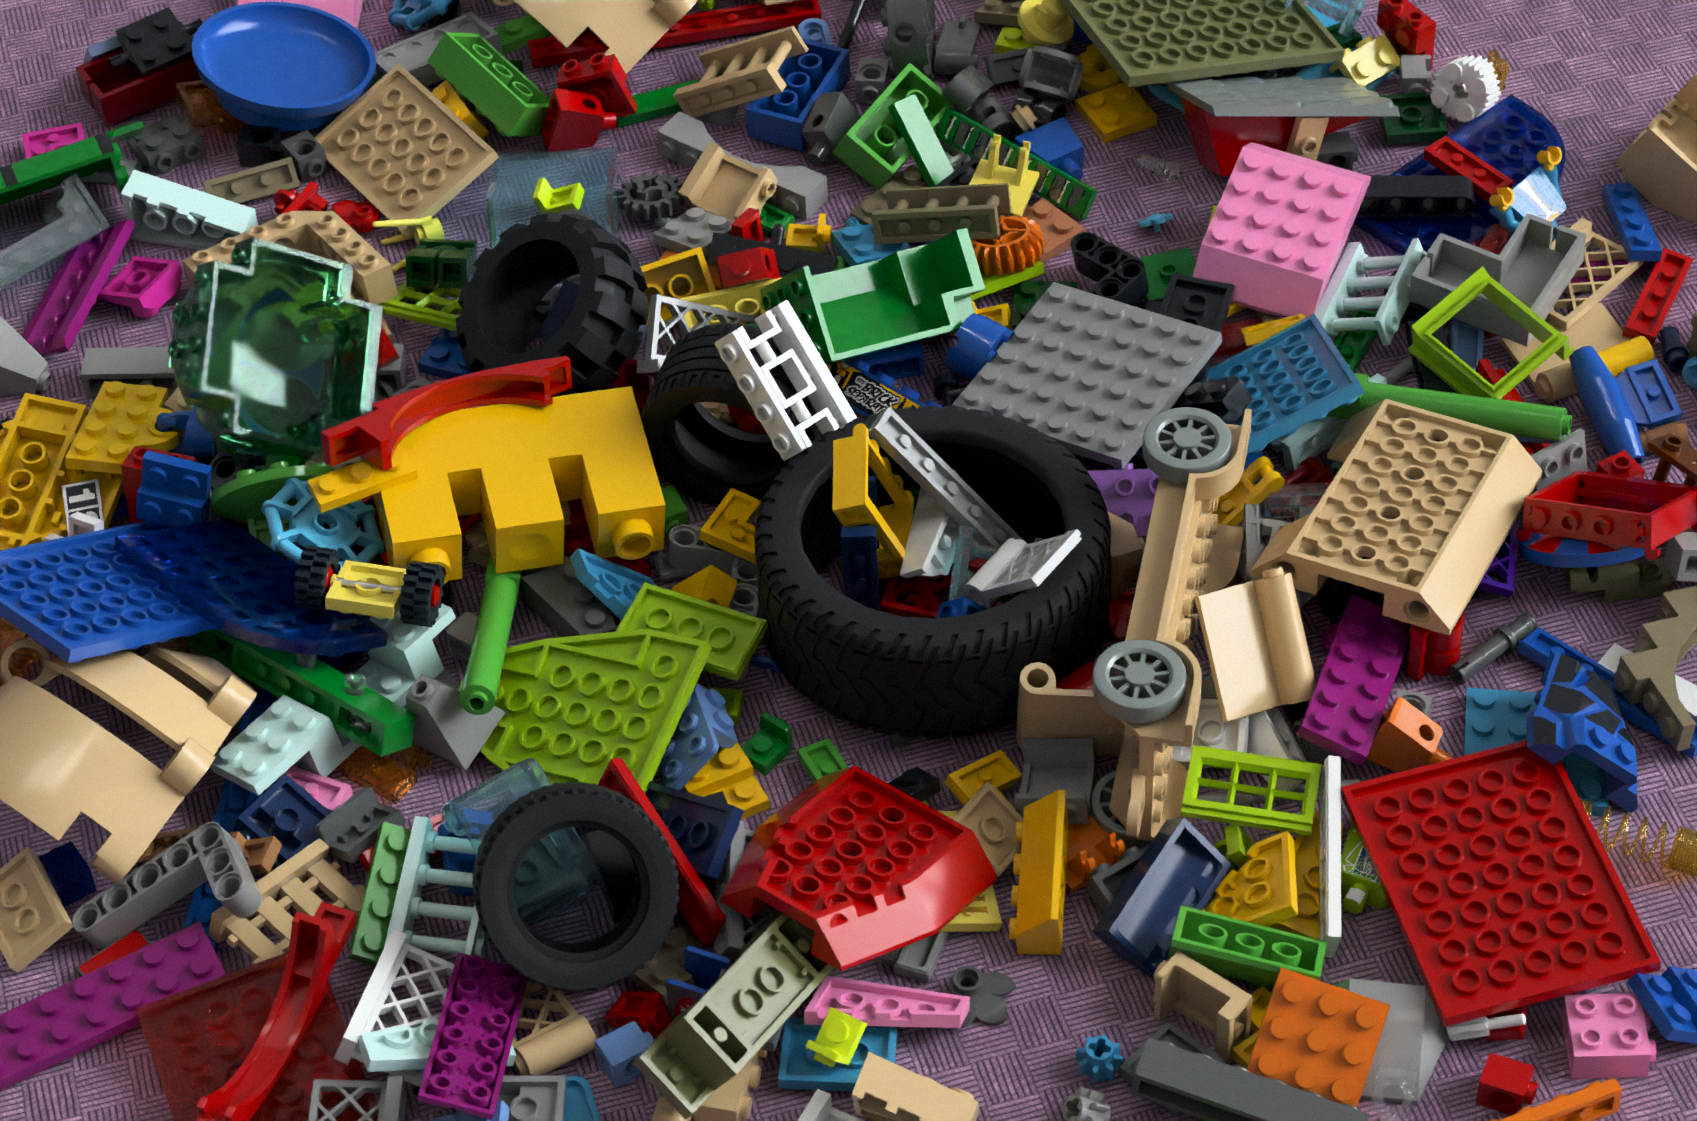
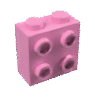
M1634 993L1569 994L1564 996L1561 1024L1570 1079L1647 1077L1650 1062L1656 1061V1043L1654 1039L1648 1038L1647 1031H1650L1651 1017Z

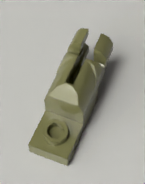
M1634 559L1607 566L1564 568L1565 582H1570L1568 585L1569 592L1585 593L1600 590L1604 603L1662 595L1663 592L1673 590V582L1668 568L1664 564V559L1640 563Z

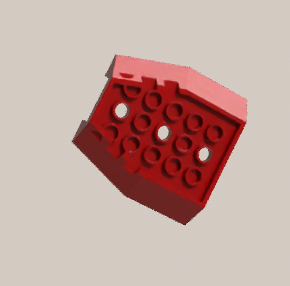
M854 765L820 777L757 827L721 897V902L750 919L766 905L774 907L814 930L811 954L834 968L843 971L936 934L997 881V874L973 830Z

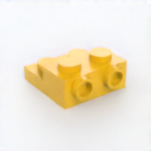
M738 742L732 748L725 749L719 746L717 753L680 789L681 791L702 797L723 791L729 805L744 810L741 820L770 808L769 798L755 778L753 765Z

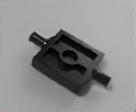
M167 7L116 30L117 39L122 45L124 52L108 58V62L112 70L129 63L144 78L193 58L192 41L189 36L195 34L203 22L198 18L184 25L177 20L171 9Z

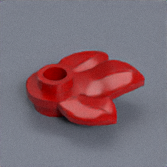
M342 200L332 205V210L350 227L354 226L357 232H369L376 229L377 227H373L372 224L381 218L380 212L367 200L360 203L353 200Z

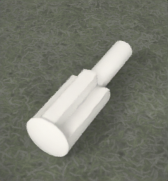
M1524 1014L1489 1019L1485 1016L1447 1026V1033L1450 1041L1490 1036L1489 1030L1525 1025L1526 1017Z

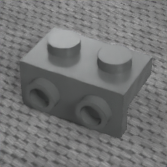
M365 786L316 824L315 829L320 839L329 846L328 855L354 863L360 860L359 855L362 852L375 846L379 826L383 821L397 826H401L406 821L401 810L380 804L374 790L371 787Z

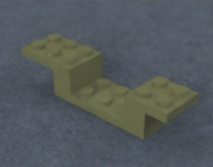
M779 910L739 950L742 954L700 999L679 1014L633 1062L637 1069L685 1120L717 1088L737 1075L834 968L811 954L815 931Z

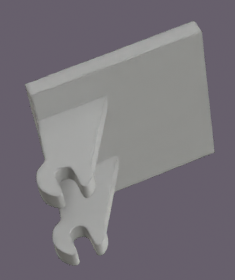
M1579 428L1570 433L1569 436L1563 437L1562 441H1556L1535 454L1529 453L1542 469V476L1532 494L1578 470L1587 471L1585 430Z

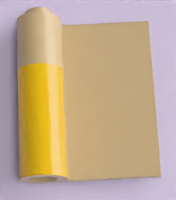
M1601 302L1597 303L1567 330L1550 321L1547 322L1563 336L1569 337V346L1573 348V352L1581 347L1592 346L1615 379L1625 368L1654 359V351L1650 342L1644 336H1638L1633 339L1623 336V330ZM1533 337L1527 347L1506 338H1501V344L1517 365L1543 344L1535 337ZM1554 353L1527 376L1537 396L1549 404L1578 393L1569 357L1566 360H1562Z

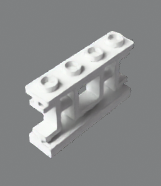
M788 300L754 319L763 334L752 341L743 326L715 342L722 360L728 366L739 389L744 393L754 410L756 418L761 422L774 448L784 461L812 445L804 429L816 423L823 435L828 431H835L857 418ZM772 337L782 355L776 357L767 342L768 338ZM753 347L756 348L765 363L760 368L749 351ZM779 364L782 365L798 392L788 399H785L769 372L770 369ZM805 396L808 397L817 412L813 416H811L802 401V398ZM789 406L800 423L795 427L784 410Z

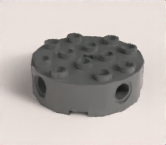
M934 0L885 1L881 16L883 27H888L887 38L884 39L885 56H891L892 59L890 60L891 78H896L909 63L927 78H934V41H936Z

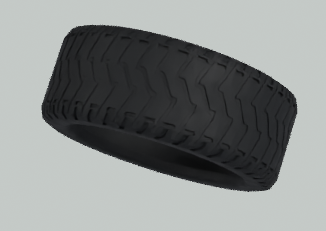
M919 406L916 410L913 407L893 409L948 466L956 470L958 475L1026 543L1030 544L1063 535L1067 531L1078 529L1081 533L1080 537L1082 540L1038 587L1030 588L1004 604L974 614L932 619L897 616L865 607L838 593L819 575L821 570L842 552L841 527L844 526L832 511L833 440L853 436V428L859 423L865 424L869 430L879 413L868 415L866 420H863L861 417L852 422L850 421L845 424L844 428L828 431L823 434V438L820 440L818 438L814 439L810 447L796 454L794 458H791L787 462L786 467H783L775 477L760 506L754 534L759 616L761 619L767 620L768 629L763 636L767 650L783 675L811 703L814 702L820 709L823 707L827 710V713L836 716L840 720L845 718L849 720L850 724L860 726L863 729L871 727L877 733H885L892 736L895 733H899L900 737H912L915 739H920L923 735L927 739H948L950 736L960 738L963 736H973L977 732L981 734L988 733L989 731H995L1003 726H1010L1016 723L1019 679L1021 671L1025 666L1036 662L1044 663L1055 672L1056 682H1058L1079 666L1094 660L1104 640L1108 624L1111 525L1108 509L1099 488L1082 463L1064 446L1059 445L1053 438L1025 423L1016 422L1012 418L999 414L992 415L991 412L977 409L966 410L963 407L945 406L942 409L939 406ZM879 446V454L882 457L888 458L891 462L892 473L899 475L903 480V489L908 490L910 486L920 489L921 486ZM868 465V476H876ZM876 476L877 506L880 513L881 506L891 505L894 501Z

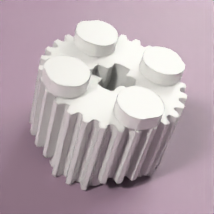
M1465 55L1443 66L1438 71L1439 73L1435 75L1436 79L1432 82L1435 85L1432 87L1433 91L1430 95L1432 104L1437 106V108H1441V112H1445L1447 118L1452 116V120L1458 119L1459 122L1473 120L1488 111L1499 100L1498 96L1501 95L1500 87L1497 86L1500 81L1496 80L1498 74H1494L1493 62L1488 63V59H1482L1481 55L1474 58V55L1469 57Z

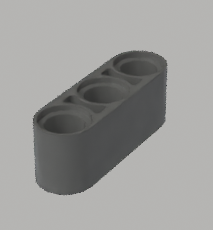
M970 65L959 72L942 93L966 113L976 102L983 99L995 84L973 65Z

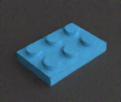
M788 1018L784 1024L778 1077L779 1089H820L822 1091L853 1092L868 1052L895 1063L898 1027L866 1026L850 1064L845 1065L836 1062L833 1068L813 1059L815 1051L805 1047L808 1040L815 1042L822 1025H804V1018Z

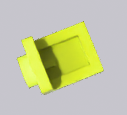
M543 177L537 181L533 193V201L543 214L560 213L568 209L579 210L585 190L579 182L552 189L546 178Z

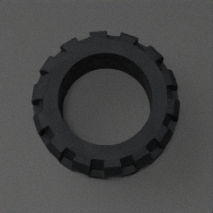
M547 213L532 216L529 225L514 224L499 235L501 241L492 250L485 248L473 264L477 270L470 282L464 281L458 299L463 313L462 316L456 318V333L460 347L463 349L461 352L467 366L474 373L529 361L568 356L571 359L572 388L551 397L592 392L594 390H606L620 377L616 371L627 358L632 361L642 342L637 335L640 325L647 324L649 302L646 294L643 293L647 289V285L638 259L631 254L629 246L594 220L578 214ZM580 273L578 296L573 310L564 325L548 341L539 347L525 351L527 327L541 299L559 282Z

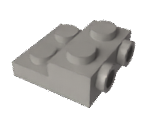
M566 1075L503 1076L497 1101L502 1100L510 1108L508 1121H564L567 1092Z

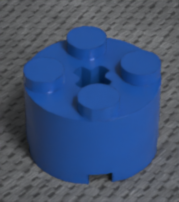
M975 313L971 314L962 323L955 337L959 338L956 349L952 346L949 347L945 362L946 368L971 382L984 365L994 359L998 354L996 351L1004 342H1008L1015 332L979 313L978 315Z

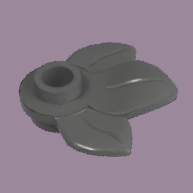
M963 966L957 969L949 981L950 992L954 995L970 997V1010L961 1028L967 1027L975 1019L986 1025L1005 1023L1007 1007L1002 997L1007 996L1016 989L1015 983L1005 974L996 971L982 974L977 968L972 966Z

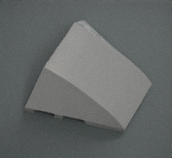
M1352 978L1335 985L1391 1005L1360 1100L1417 1106L1435 1070V1065L1448 1044L1449 1038L1447 1027L1443 1026L1426 986Z

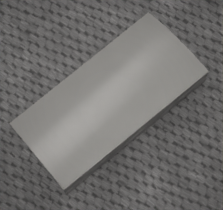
M470 12L374 52L376 59L375 71L382 78L399 63L425 87L443 80L436 75V69L427 61L445 32L479 33L501 54H503L499 34L477 15Z

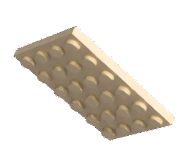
M399 63L314 137L325 148L327 162L387 220L417 219L430 215L433 217L499 158L497 153ZM419 225L398 226L395 228L408 239L414 233V227Z

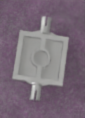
M698 207L688 209L686 213L676 219L661 215L662 218L660 220L655 218L654 221L655 226L660 227L659 230L653 233L654 244L677 253L701 246L704 257L709 256L714 232L733 236L731 224L734 221Z

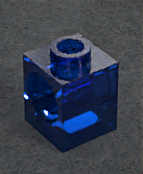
M72 841L54 848L39 857L64 907L97 891L91 869Z

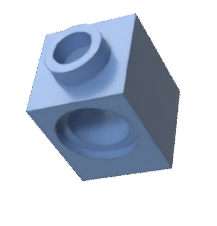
M635 1021L595 1040L598 1063L615 1089L643 1075L633 1062L654 1041L648 1031L643 1033Z

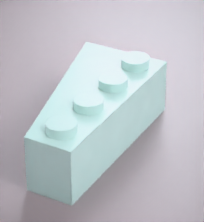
M133 170L121 192L126 219L136 222V226L130 235L131 240L206 250L221 243L226 238L240 235L251 227L258 225L254 208L137 170Z

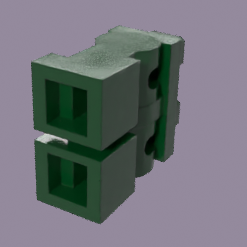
M421 239L419 241L420 245L412 248L406 255V286L435 287L437 285V276H439V288L462 289L464 281L469 282L470 275H474L477 270L473 266L477 260V241Z

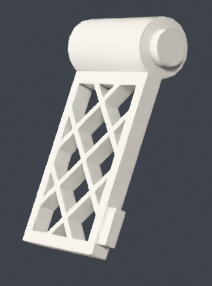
M1074 529L1067 531L1063 535L1030 544L1022 539L1009 538L964 585L965 595L972 601L989 609L1003 595L1038 587L1082 540L1080 531Z

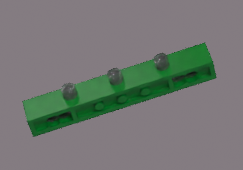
M252 619L246 624H232L224 626L220 630L202 631L189 637L190 647L209 658L215 659L225 667L279 698L286 695L329 717L337 732L381 757L412 746L416 720L414 713L366 687V678L363 675L355 673L345 675L318 660L315 648L310 646H300L297 648L269 632V623L265 620Z

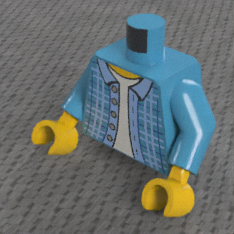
M1548 146L1547 151L1541 150L1538 152L1537 160L1539 163L1544 164L1542 168L1539 166L1514 189L1500 187L1496 189L1498 195L1490 197L1489 203L1493 207L1489 212L1499 220L1501 230L1504 233L1513 235L1525 215L1530 213L1554 222L1552 242L1556 239L1559 224L1555 219L1567 209L1562 198L1556 166L1562 159V151L1559 147Z

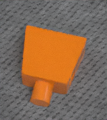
M1398 696L1382 714L1366 759L1398 773L1452 759V755L1437 747L1443 734L1442 727L1405 699Z

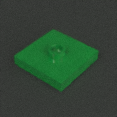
M1189 247L1138 258L1144 262L1149 283V293L1143 298L1144 301H1163L1172 273L1193 276L1196 261Z

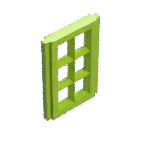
M438 277L435 287L406 286L405 282L397 287L398 296L374 307L376 311L382 314L456 331V318L460 316L454 313H463L458 303L462 289L439 288ZM419 290H425V291H429V292H432V293H430V294H424V293H420V292H418V291H419ZM446 295V296L454 297V298H457V299H456V300H450V299H446V298H442V297H444V296ZM409 300L417 303L413 305L404 303L403 301ZM429 306H434V307L443 308V309H441L440 311H438V310H434V309H429L428 307H429Z
M1193 745L1180 816L1311 836L1322 764ZM1202 766L1231 770L1230 782L1200 778ZM1239 771L1269 776L1267 788L1238 784ZM1277 777L1306 781L1304 793L1275 789ZM1204 787L1228 791L1226 803L1197 799L1198 788ZM1235 793L1264 796V809L1234 805ZM1273 798L1303 802L1301 815L1272 810Z

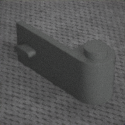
M961 16L959 20L947 19L936 47L935 75L956 76L970 65H973L978 70L979 54H974V47L980 34L982 23L966 21V16Z

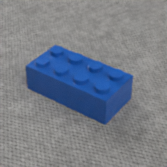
M802 38L809 49L807 53L785 59L778 70V73L786 83L783 92L750 101L746 107L747 137L803 151L808 142L804 138L802 130L820 93L842 92L851 78L849 50Z

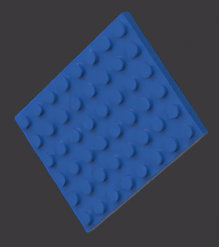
M143 521L0 550V617L8 620L18 627L20 631L25 632L37 640L40 645L47 647L68 663H78L86 658L108 656L116 651L134 650L146 644L164 643L168 639L194 636L198 632L220 630L224 626L237 623L246 624L250 620L275 617L277 614L292 611L294 598L197 536L182 535L177 531V528L166 525L154 528L148 526Z

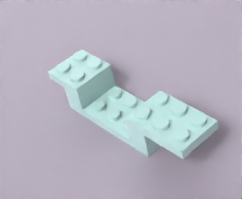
M441 604V608L438 609L439 616L432 627L402 623L399 609L394 619H378L371 616L369 620L358 628L370 660L350 678L404 707L407 704L406 696L410 692L412 684L421 674L435 679L445 670L432 639L456 619L453 609ZM283 695L215 755L216 758L211 764V769L216 774L259 796L292 765L327 777L361 745L337 732L329 717Z

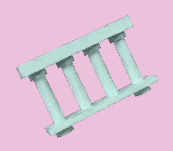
M1419 238L1412 239L1405 255L1369 257L1365 254L1361 242H1349L1314 313L1332 341H1334L1340 331L1377 330L1383 346L1390 345L1410 302L1411 275L1423 257H1427V252L1423 251ZM1399 268L1396 275L1365 277L1369 270ZM1388 289L1386 296L1355 298L1360 290ZM1379 309L1376 317L1345 318L1349 311Z
M415 816L385 945L394 928L407 934L404 940L405 943L423 951L456 955L460 952L485 958L487 942L484 939L485 933L481 927L475 906L467 907L424 902L422 897H420L423 886H427L429 883L473 888V873L433 869L428 862L430 853H435L436 850L477 855L482 840L438 836V832L434 831L429 817ZM426 916L471 922L467 941L415 935L413 931L415 919Z

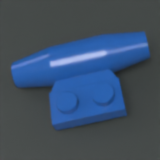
M1592 346L1581 347L1569 356L1578 395L1599 440L1611 456L1625 450L1641 465L1645 461V455L1637 426L1652 429L1681 420L1683 414L1657 359L1627 367L1615 379Z

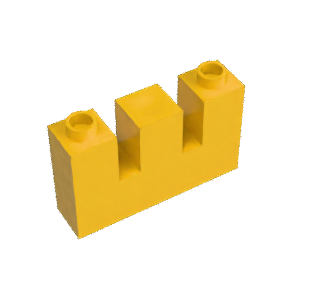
M632 386L552 397L553 404L546 407L526 404H496L460 409L431 419L412 430L401 440L396 448L405 447L417 469L418 479L381 490V492L373 495L389 566L406 569L411 561L438 564L442 566L444 572L442 578L444 579V584L451 580L462 579V533L457 516L481 513L496 574L564 564V516L560 502L581 499L596 556L601 558L619 556L622 559L635 560L648 555L651 551L664 550L666 504Z

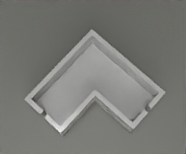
M1527 213L1498 255L1440 233L1428 250L1427 257H1423L1411 275L1410 301L1432 309L1478 269L1484 266L1490 277L1545 320L1584 261L1586 234L1559 225L1556 233L1555 250H1552L1554 222ZM1482 293L1452 317L1526 347L1534 337Z

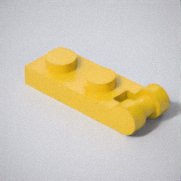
M1261 456L1254 460L1243 471L1237 485L1229 492L1219 496L1217 511L1212 512V514H1218L1217 524L1237 526L1243 520L1245 503H1250L1251 505H1255V503L1260 504L1269 494L1282 489L1285 480L1279 472L1273 471L1274 466L1268 457ZM1259 478H1262L1257 484H1255V482Z

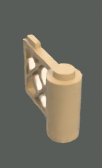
M527 981L516 1028L531 1029L533 1031L531 1035L519 1041H516L513 1037L512 1045L516 1053L513 1068L517 1075H545L596 1049L595 1040L597 1038L590 1023L584 1015H578L560 990H552V987L546 986L549 992L546 1000L529 999L532 993L544 987L538 983ZM525 1008L541 1010L537 1020L521 1018ZM549 1012L565 1013L567 1016L557 1022L546 1021Z

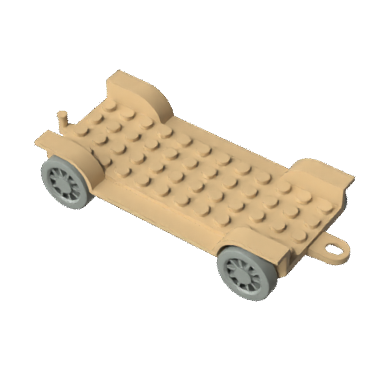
M1193 407L1173 408L1156 415L1144 429L1143 458L1150 470L1159 476L1144 552L1139 562V576L1125 641L1106 649L1098 657L1093 668V694L1095 700L1106 713L1121 720L1125 725L1117 770L1102 777L1092 791L1091 816L1107 833L1115 832L1116 841L1122 839L1125 848L1137 846L1138 849L1148 846L1166 819L1182 817L1180 814L1188 770L1180 762L1173 759L1174 746L1169 745L1192 748L1200 707L1202 671L1199 661L1193 654L1194 640H1189V637L1192 638L1193 635L1197 634L1199 621L1194 597L1235 586L1238 583L1239 565L1244 550L1243 527L1217 524L1218 514H1212V512L1217 511L1219 496L1233 489L1242 477L1251 432L1252 409H1245L1241 426L1225 424L1218 416L1203 409ZM1185 817L1192 825H1194L1195 818Z

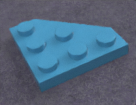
M579 548L569 557L575 569L576 578L621 620L643 583L655 585L651 577Z

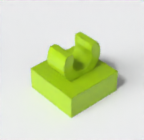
M1231 824L1224 827L1226 839L1219 840L1214 846L1232 864L1229 869L1236 865L1240 869L1249 859L1246 852L1255 841L1240 825Z

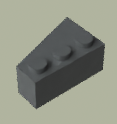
M572 562L521 577L525 606L530 610L534 609L543 618L544 624L549 629L553 627L562 637L615 632L617 629L608 607L576 578Z

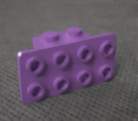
M1128 463L1124 469L1113 467V470L1088 471L1100 490L1108 512L1133 524L1137 537H1146L1159 476L1151 471L1148 466L1147 469H1133V463Z

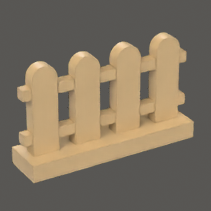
M318 838L256 882L261 894V904L252 916L240 919L223 905L211 914L208 935L218 944L227 938V943L232 948L239 945L254 959L252 967L258 972L265 969L269 974L279 976L283 974L287 960L285 953L289 950L293 919L286 910L292 906L298 912L314 917L320 903L324 902L313 892L319 887L335 902L332 905L354 911L358 917L364 887L360 884L355 888L339 873L341 866L334 861L331 864L327 862L329 846ZM263 926L268 927L282 941L275 945L259 929Z

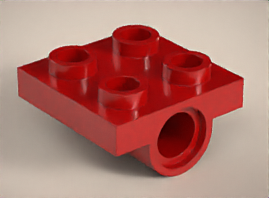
M1463 613L1450 635L1434 632L1412 624L1408 634L1411 637L1410 648L1406 655V660H1408V677L1419 682L1428 672L1437 676L1449 675V666L1459 661L1464 622Z

